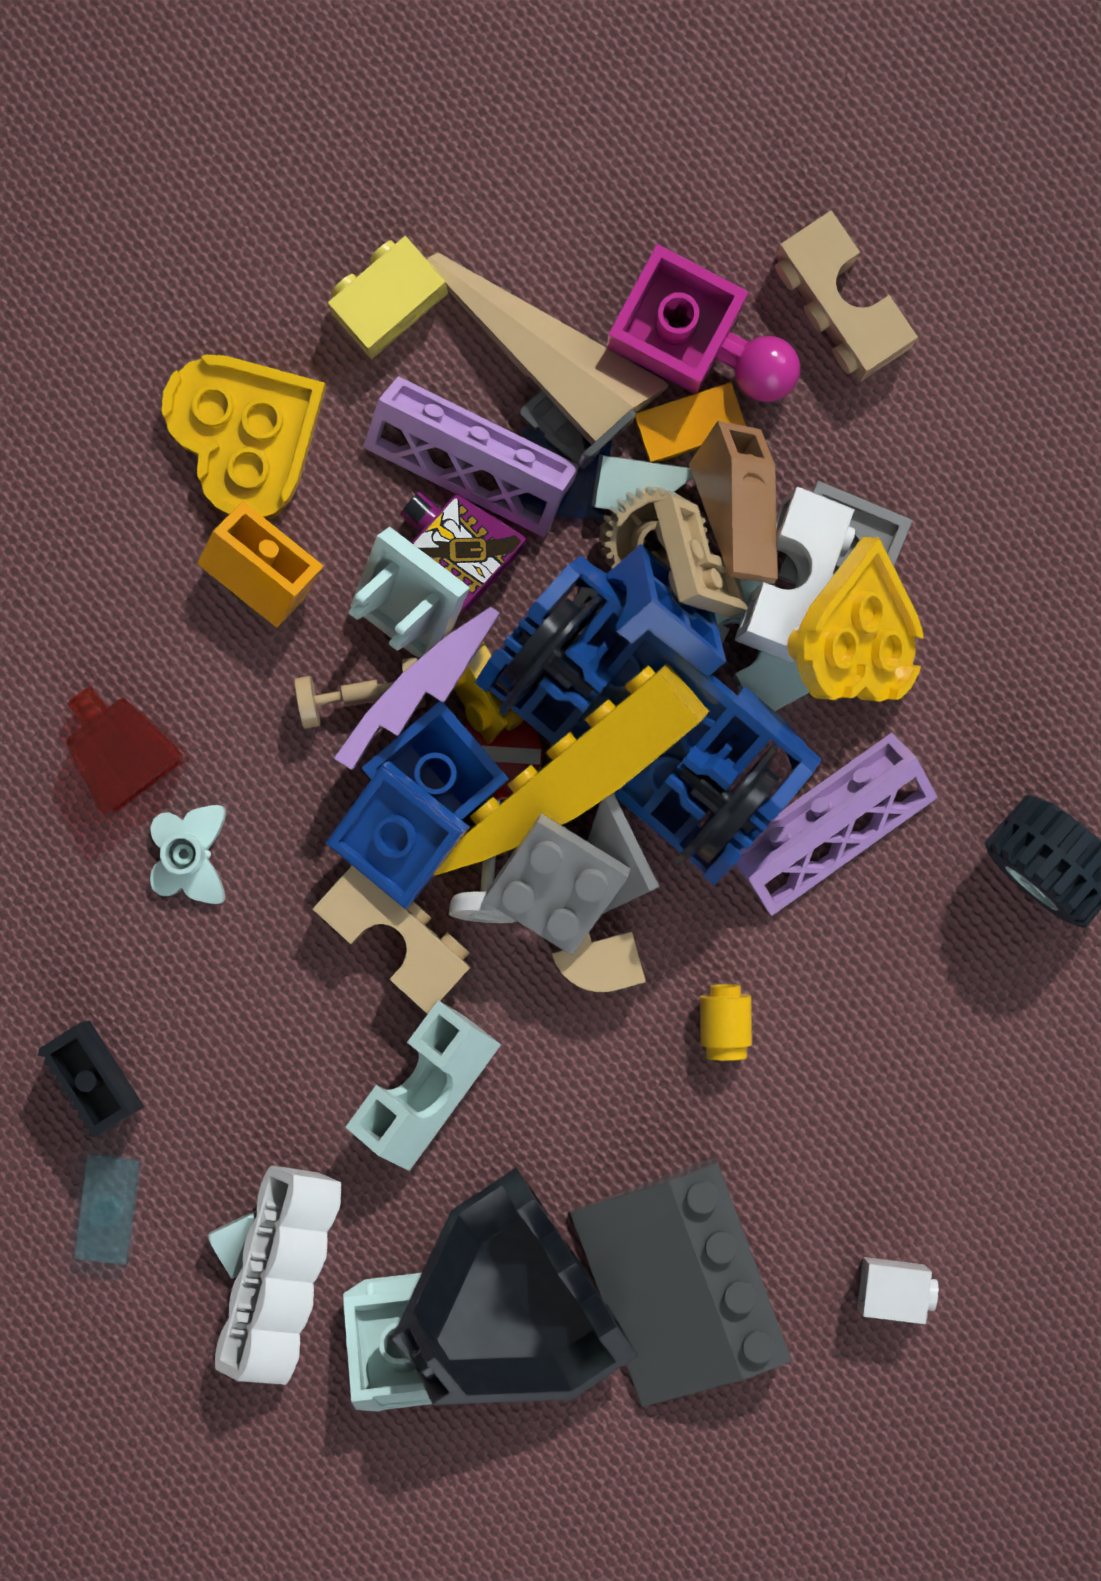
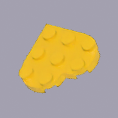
M206 354L201 356L202 359L188 362L180 371H174L163 390L162 414L171 436L184 449L198 455L197 475L204 495L220 512L229 515L244 501L264 518L271 519L277 517L283 508L290 503L299 486L325 395L326 384L321 381L223 355Z
M861 538L810 605L800 623V627L794 629L789 635L787 642L788 653L792 659L796 660L802 683L808 688L814 698L836 700L842 697L853 698L857 695L859 699L867 701L898 700L912 688L920 672L921 666L913 665L916 654L915 638L923 639V630L918 614L880 538Z

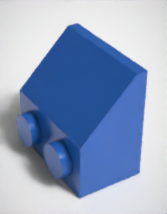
M441 700L362 767L363 771L372 779L382 764L390 761L463 822L509 780Z

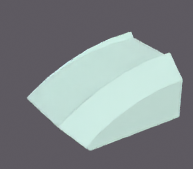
M422 1273L364 1279L343 1293L351 1402L356 1410L382 1411L432 1404L415 1367L391 1340Z

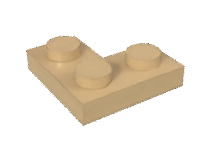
M673 495L654 503L659 520L656 523V533L661 545L667 551L671 566L669 583L679 601L726 617H733L747 611L740 579L729 577L723 558L710 554L698 505Z

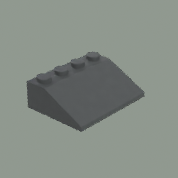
M714 1157L570 1211L601 1298L614 1313L638 1354L636 1358L626 1365L642 1407L742 1381L792 1362L720 1167Z

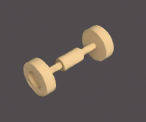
M418 658L402 659L403 672L412 666ZM311 676L295 678L297 702L304 729L320 726L318 705L343 701L344 705L348 706L379 700L380 694H384L394 682L378 684L376 679L341 686V691L316 695ZM425 696L417 709L426 707Z

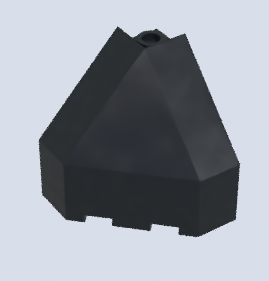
M517 1167L451 1210L391 1339L415 1367L432 1405L573 1400L638 1356L608 1304L603 1302L589 1279L590 1276L568 1242H565L549 1218L550 1214Z

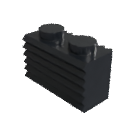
M90 1020L78 1023L39 1048L38 1056L45 1057L43 1065L51 1066L49 1074L56 1075L55 1083L62 1084L60 1091L67 1093L66 1100L72 1101V1109L79 1111L77 1118L84 1119L83 1127L90 1128L89 1136H100L145 1107Z

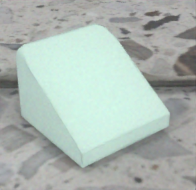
M257 1210L225 1224L207 1235L211 1246L231 1279L236 1278L243 1268L244 1244L250 1226L257 1217Z

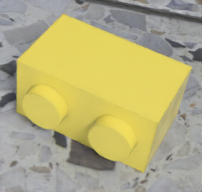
M406 236L396 244L392 240L383 244L370 257L369 261L372 265L358 277L354 274L346 276L331 291L333 298L328 302L332 315L371 360L448 294L446 281Z

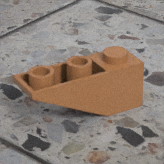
M717 421L689 463V467L729 577L774 584L778 579L776 475L774 461L761 429Z

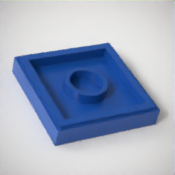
M388 761L382 764L325 844L406 909L412 905L469 829V826Z

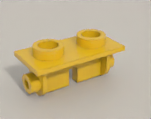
M483 641L454 687V690L465 707L468 722L476 731L481 733L488 745L493 742L505 727L507 731L512 730L525 720L513 710L505 717H502L499 711L503 701L490 690L485 692L474 683L491 657Z

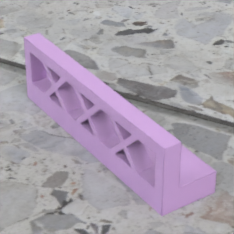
M399 376L378 399L363 448L542 537H545L550 530L560 502L574 482L580 467L578 464ZM385 422L401 429L409 444L398 446L382 438L381 434ZM437 447L447 452L454 466L444 469L434 464L427 449ZM484 470L492 474L500 489L489 491L479 486L472 472ZM528 492L546 501L547 504L542 517L525 509L518 495Z
M890 733L783 809L774 820H771L768 827L755 839L749 849L744 851L741 858L735 863V867L749 882L767 912L773 916L938 797L917 757L893 733ZM913 779L918 790L903 801L895 802L894 798L897 790ZM866 812L874 813L868 826L861 831H852L857 818ZM824 842L832 843L826 856L819 861H810L815 848ZM782 872H791L787 883L770 895L765 884Z

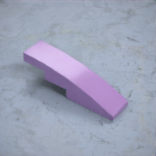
M492 607L488 608L444 637L404 671L364 715L334 759L350 769H354L381 726L397 736L402 733L427 692L445 702L499 617L500 612Z

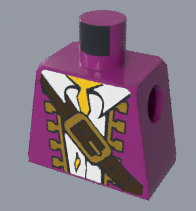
M419 492L406 504L400 513L420 533L412 541V544L470 587L459 613L461 617L468 612L527 546L526 538L519 532L457 494L440 510Z

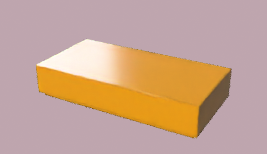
M731 382L636 413L634 418L648 461L651 463H658L699 449L717 421L746 426Z

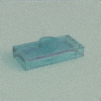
M99 1154L87 1155L74 1259L123 1265L129 1263L141 1159Z

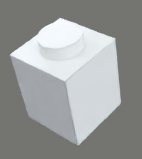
M863 1257L857 1309L863 1317L926 1324L927 1311H935L938 1280L931 1279L932 1271L924 1264Z

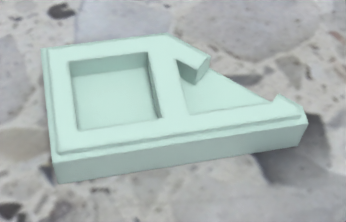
M599 455L592 506L609 509L610 506L617 507L618 503L616 500L618 498L625 500L627 492L635 495L637 488L661 487L667 491L671 490L674 492L693 478L691 469Z

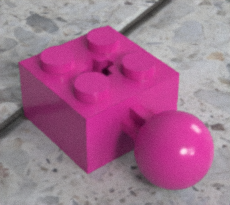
M656 244L608 334V349L693 394L699 392L715 360L735 369L736 381L741 390L750 398L760 402H774L784 398L795 388L800 376L798 355L794 348L785 340L775 336H761L748 342L731 333L745 305L748 291L659 244ZM677 313H682L686 316L684 322L686 327L673 328L668 325L669 320L666 317L673 319Z

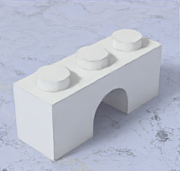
M796 487L783 499L776 518L777 550L784 552L794 561L798 571L797 585L795 589L784 590L764 582L752 591L747 602L748 610L742 616L735 641L791 663L795 661L790 657L787 650L789 635L794 629L800 627V623L808 608L834 575L833 572L838 557H844L847 554L855 535V528L849 526L855 509L800 487Z

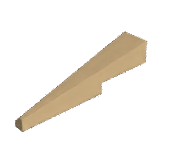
M436 253L427 259L446 281L447 290L518 369L537 384L591 445L628 411L633 409L636 413L641 412L668 388V384L658 376L444 255Z

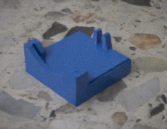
M640 544L607 573L610 582L617 585L620 590L627 591L626 604L616 624L617 632L630 643H633L649 630L703 675L706 674L709 677L726 662L715 613L681 603L672 591L669 583V572L671 569Z

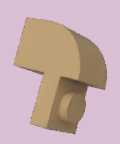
M631 931L591 942L590 934L588 933L573 955L564 950L551 953L560 972L576 986L589 991L610 992L646 982Z

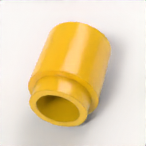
M710 985V994L700 996V1045L706 1047V1059L731 1061L747 1058V1047L752 1045L751 995L741 993V985Z

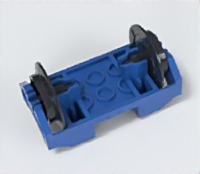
M579 556L565 567L534 602L527 615L519 621L513 633L503 641L504 645L496 650L487 661L474 683L485 692L490 690L503 701L499 711L502 717H505L513 710L555 745L569 732L577 740L590 729L591 726L585 719L608 699L617 706L628 697L630 693L624 686L648 665L656 673L669 663L709 712L700 723L624 786L615 791L614 795L680 852L674 860L677 866L689 859L704 872L702 876L712 885H715L741 858L744 851L749 849L755 839L764 832L771 820H774L813 774L822 759L809 749L785 719L746 686L737 696L712 674L709 677L706 674L703 675L649 630L633 643H630L616 630V624L625 607L627 591L620 590L617 585L608 580L605 572L593 566L584 557ZM576 586L594 589L608 602L579 638L568 648L591 619L603 599L596 596L581 607H578L569 598L565 601L564 599ZM547 673L548 675L540 682V686L536 688L535 685ZM770 740H773L786 751L792 770L768 799L766 796L780 779L777 774L769 769L778 749L774 744L753 765L732 791L728 789ZM710 811L712 813L710 817L699 827L697 824Z

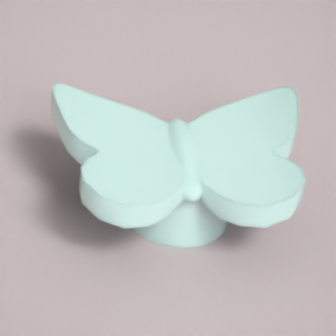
M212 805L194 809L186 814L184 820L172 813H160L153 819L150 827L151 836L155 844L160 848L161 859L153 867L150 876L152 889L161 896H171L183 889L188 897L197 901L211 904H221L224 902V888L218 873L208 860L211 857V852L208 849L222 829L226 815L225 807Z

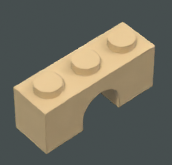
M831 210L780 244L776 255L779 262L775 264V268L787 288L790 290L797 288L807 302V305L804 306V311L814 328L818 332L826 330L836 345L832 348V351L841 368L847 374L854 371L861 382L911 349L918 336L890 295L878 303L864 308L852 306L842 299L837 290L836 278L854 266L860 251Z
M353 866L347 870L313 908L321 918L350 944H355L369 928L378 924H386L397 929L406 942L407 953L404 963L390 980L427 1014L438 1000L441 1001L471 968L464 960L470 952L448 932L442 938H439L428 928L426 924L432 917L416 902H413L411 906L404 909Z

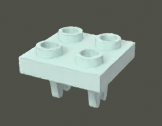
M388 527L376 537L350 605L352 608L349 614L356 620L365 617L392 638L389 645L398 651L404 647L420 659L452 632L470 587L391 527Z

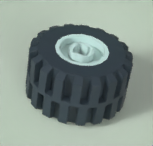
M1025 795L985 841V847L989 856L1004 874L1048 911L1069 924L1086 928L1101 911V841L1080 822L1056 805L1039 797Z

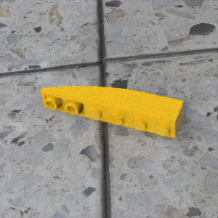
M669 663L656 673L648 665L624 686L630 693L628 697L617 706L608 699L585 719L591 728L577 740L570 732L546 752L552 761L539 772L530 765L508 784L514 793L501 804L492 797L470 816V819L476 825L463 835L433 876L487 860L516 848L540 813L559 825H563L578 817L624 786L703 720L709 712L708 709Z

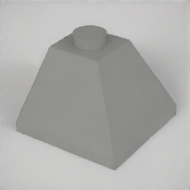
M614 793L600 801L587 842L629 867L630 872L628 879L603 913L659 887Z

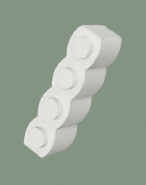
M272 1165L268 1168L258 1193L257 1217L250 1226L245 1240L243 1268L239 1272L231 1291L229 1319L220 1333L216 1347L215 1369L236 1381L286 1385L291 1378L299 1360V1334L305 1327L313 1308V1283L320 1274L327 1256V1232L331 1228L340 1208V1181L318 1172Z

